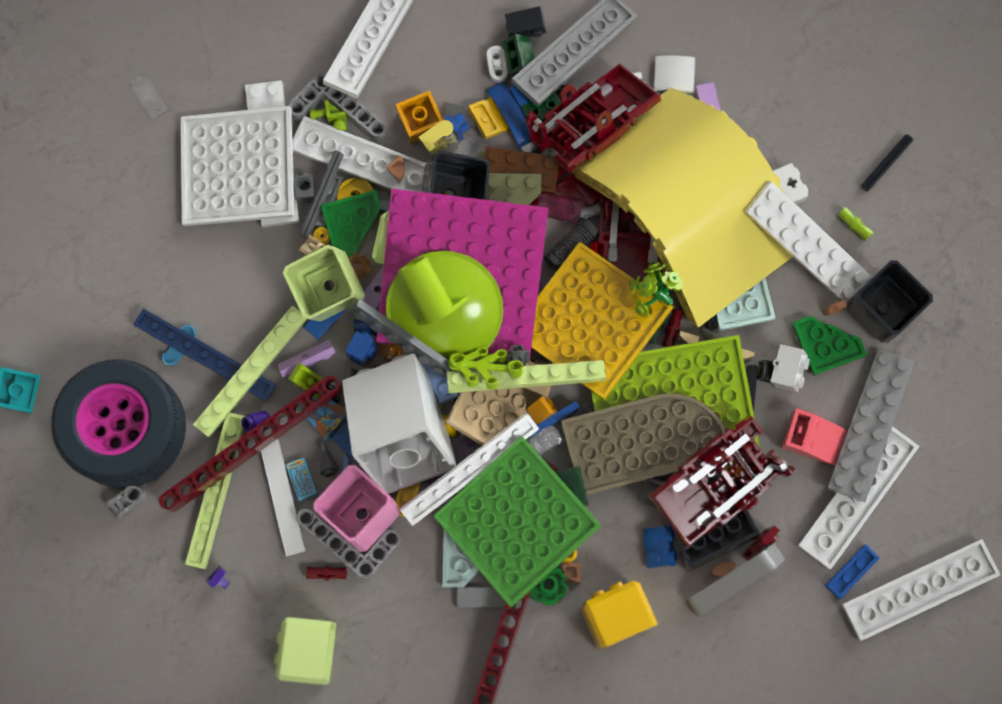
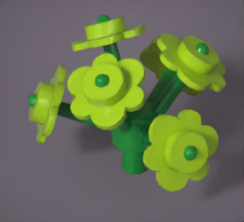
M652 262L648 265L649 268L644 270V273H648V275L643 278L639 285L637 284L640 276H638L637 280L633 279L632 283H629V290L632 291L631 297H633L635 289H638V294L642 297L649 298L651 295L654 296L653 299L645 304L641 299H634L636 312L644 318L650 316L648 306L657 300L659 302L663 301L668 306L673 303V299L668 296L669 289L679 291L682 288L683 280L679 278L678 273L674 271L671 273L665 272L664 276H662V272L658 271L663 269L666 264Z

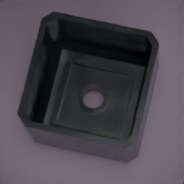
M439 150L424 167L422 192L445 195V191L450 190L454 196L487 200L490 164L486 159Z
M890 260L847 302V309L881 343H889L933 302V294L898 260ZM879 303H886L888 311H881Z

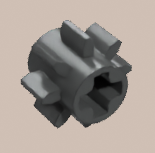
M513 345L510 347V351H506L507 364L513 360L521 361L523 366H525V363H529V350H525L524 346Z

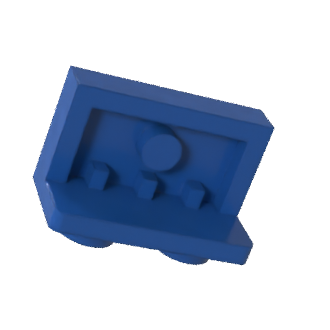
M661 526L643 529L647 568L676 566L677 552L674 550L675 533L672 527Z

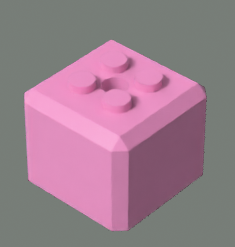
M356 465L347 466L314 502V510L359 552L367 551L400 515V507L391 496ZM366 510V518L358 519L359 512Z

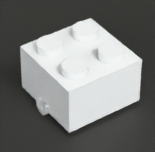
M780 344L777 359L773 362L774 370L770 381L776 388L797 393L799 388H803L805 382L803 373L804 370L808 369L810 362L805 351Z

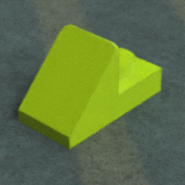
M297 363L288 380L294 383V386L303 391L308 390L323 379L301 363ZM319 393L313 395L317 399L320 398Z

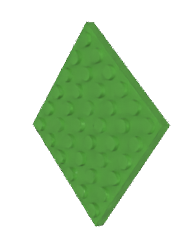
M523 436L434 515L436 520L510 607L519 602L602 527Z

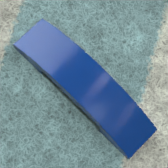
M502 82L487 89V93L495 102L521 151V147L531 143L526 117L507 86Z

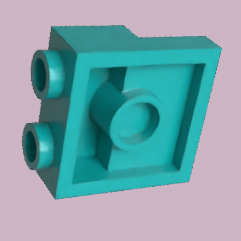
M1 367L0 408L32 414L41 375Z

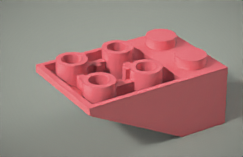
M796 408L791 412L781 448L836 466L847 430L815 414Z

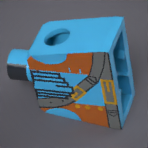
M331 400L306 419L324 440L329 442L331 437L347 420L346 408Z

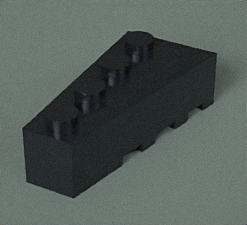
M741 510L724 525L716 524L715 528L707 534L705 533L692 545L682 548L679 552V557L687 572L756 540L760 532L749 512Z

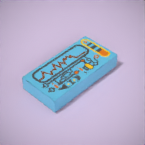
M304 457L285 464L299 501L318 494Z

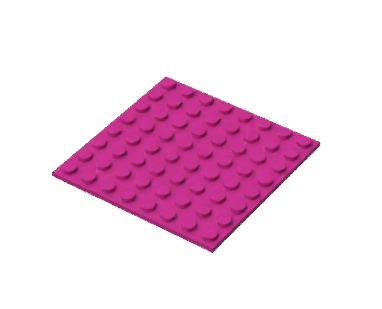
M391 188L379 312L387 317L386 301L389 288L398 271L408 262L420 255L433 251L459 252L474 258L487 268L496 280L502 295L503 319L495 340L488 348V356L500 349L510 351L511 346L522 345L525 347V350H529L530 361L549 208ZM377 332L376 342L396 344L387 340L386 336L380 332Z

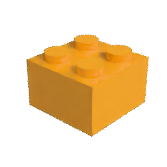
M430 90L395 104L397 114L411 145L421 141L419 136L443 121Z

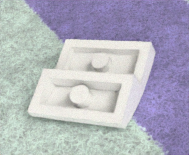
M675 55L656 56L654 90L657 93H664L672 87L681 90L685 94L694 93L695 58Z

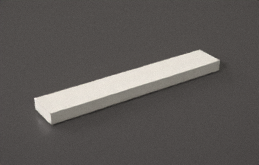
M277 439L261 450L285 555L288 557L306 552L300 525L296 519L297 513L280 442Z

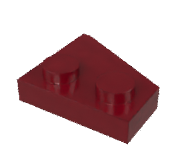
M572 173L560 182L555 189L557 193L587 206L596 204L602 199L603 195L575 178L576 173Z
M775 525L766 528L743 553L742 557L748 561L764 547L771 546L779 538L777 534L780 530Z

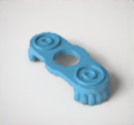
M191 325L181 327L182 331L196 338L194 327ZM170 347L166 353H162V361L166 365L174 366L180 361L183 354Z

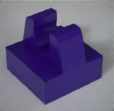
M220 565L206 580L212 588L219 584L222 588L226 589L230 584L224 577L227 572Z

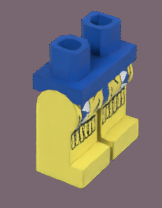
M461 113L453 118L447 115L444 117L446 120L439 122L419 136L431 156L439 150L442 151L447 146L456 144L458 139L460 141L465 139L463 133L469 130L470 127Z

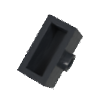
M541 6L505 14L509 37L519 34L537 38L542 36V34H547Z

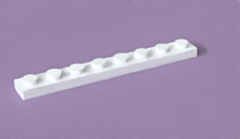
M524 413L401 507L400 511L413 526L475 479L521 436L527 439L539 428L531 417Z

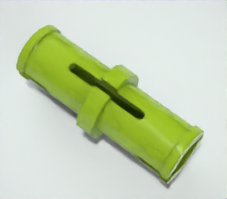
M846 207L838 214V217L850 226L849 229L858 233L864 241L874 233L861 222L862 219L860 217L857 218Z

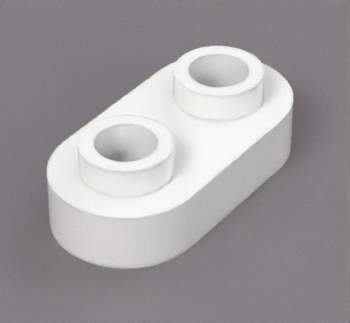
M492 46L487 51L489 75L492 81L502 83L508 77L505 52L500 46ZM497 55L499 58L494 59L493 56ZM500 72L502 75L496 76V73Z

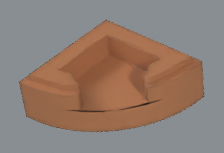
M400 155L386 167L387 171L399 182L405 174V164Z
M845 300L829 305L823 309L824 315L828 316L841 312L846 308L847 304Z
M730 561L720 563L714 567L710 574L721 578L734 570L737 563Z
M561 563V569L566 578L580 584L581 563Z

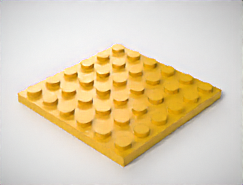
M579 242L537 298L531 348L553 364L604 360L606 380L581 384L605 400L672 311L673 306H668L663 301L659 302L657 300L648 306L649 317L644 318L640 316L635 310L636 304L634 299H641L645 304L653 299L654 296L651 295L649 298L642 297L638 294V289H635L633 297H631L632 291L629 290V283H632L633 278Z

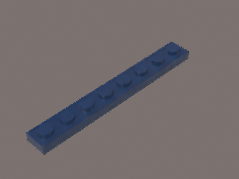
M145 309L141 311L133 323L134 327L229 381L242 366L240 363ZM260 376L248 392L267 402L276 384Z

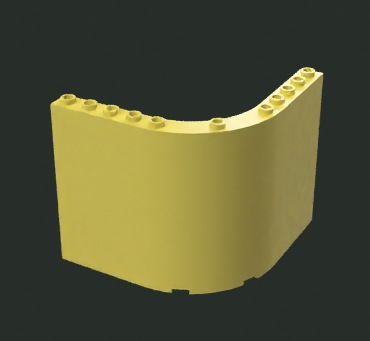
M671 87L661 94V101L635 119L636 125L631 126L629 124L630 129L620 136L615 143L596 156L592 153V159L590 161L587 159L577 167H574L572 173H576L575 178L614 201L626 213L630 210L635 215L634 221L644 234L648 232L653 238L654 242L651 244L661 262L666 264L664 267L666 272L671 273L674 271L683 280L682 288L679 291L675 290V293L687 319L697 327H700L793 256L744 212L767 181H772L784 193L779 184V177L773 172L767 160L758 149L757 142L754 138H749L724 111H719L714 106H710L702 100L699 101L693 96Z

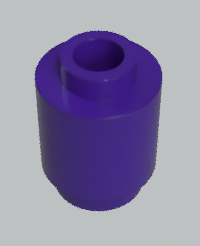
M266 411L247 414L241 420L243 430L245 432L251 431L269 418L270 415Z

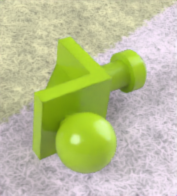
M324 100L326 109H311L309 111L311 119L317 120L318 117L327 116L328 123L333 124L336 130L346 131L347 118L345 111H340L330 104L328 100Z

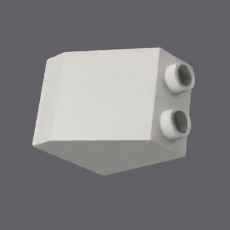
M414 353L397 356L389 363L373 369L360 370L355 376L342 380L352 455L371 479L387 494L447 473L456 466L454 450L429 375Z

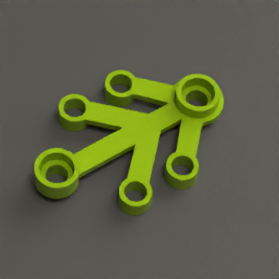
M480 347L468 355L455 353L451 355L448 361L450 369L460 371L465 376L469 387L477 386L479 381L478 376L472 374L468 368L475 369L486 381V387L490 390L498 387V380L488 371L508 373L512 378H519L524 372L523 363L518 360H513L508 365L493 364L495 361H506L507 352L503 349L497 350L494 354L488 356V349Z

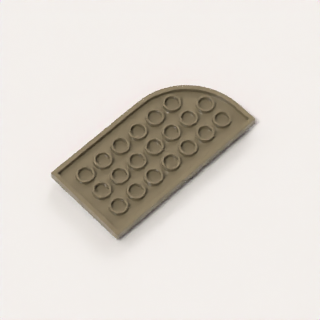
M681 394L656 395L561 420L581 496L679 471L677 467L680 465L684 466V462L717 435L725 433L722 422L708 406L692 397Z

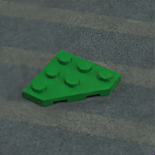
M377 190L321 205L332 246L345 251L347 257L356 255L382 209Z
M808 316L792 323L800 346L808 355V359H810L809 367L813 376L868 356L859 337L847 334L830 324L820 322L817 318Z

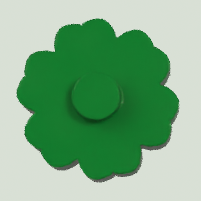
M554 569L532 589L530 596L537 603L543 601L545 606L556 605L559 598L566 596V591L568 590V585L564 583L566 575L562 573L561 569Z

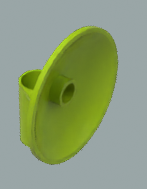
M433 251L414 258L398 271L388 291L386 315L392 322L449 360L451 355L455 353L468 355L480 347L487 349L490 347L501 327L503 300L493 275L480 262L468 255L455 251Z

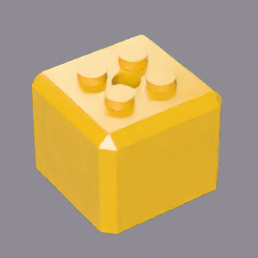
M621 581L610 586V591L606 593L604 590L593 593L591 595L592 599L582 604L580 610L597 649L608 647L658 624L640 583L631 581L623 585Z

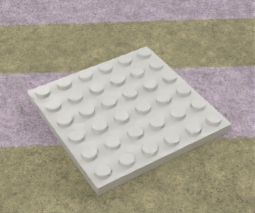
M290 106L181 117L183 226L294 217L292 109Z

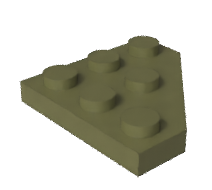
M489 173L487 200L530 205L541 195V174Z

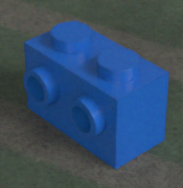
M356 331L345 351L348 359L364 368L369 360L373 361L377 354L373 337L364 331L362 333Z

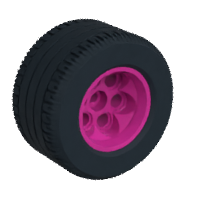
M112 359L91 364L87 368L81 369L80 372H77L73 375L74 377L67 381L68 383L64 385L54 403L51 429L53 440L60 456L74 471L104 486L127 488L134 485L141 486L144 483L147 484L155 480L175 462V458L178 457L185 440L186 416L176 392L157 373L134 361ZM128 401V407L121 410L122 402ZM109 408V415L102 417V411ZM143 413V419L140 422H136V415ZM121 422H125L124 425L126 426V428L120 431L121 427L119 426V424ZM101 428H105V434L99 437L98 431ZM139 432L140 436L138 439L132 441V435ZM116 440H121L120 447L114 449L113 443Z

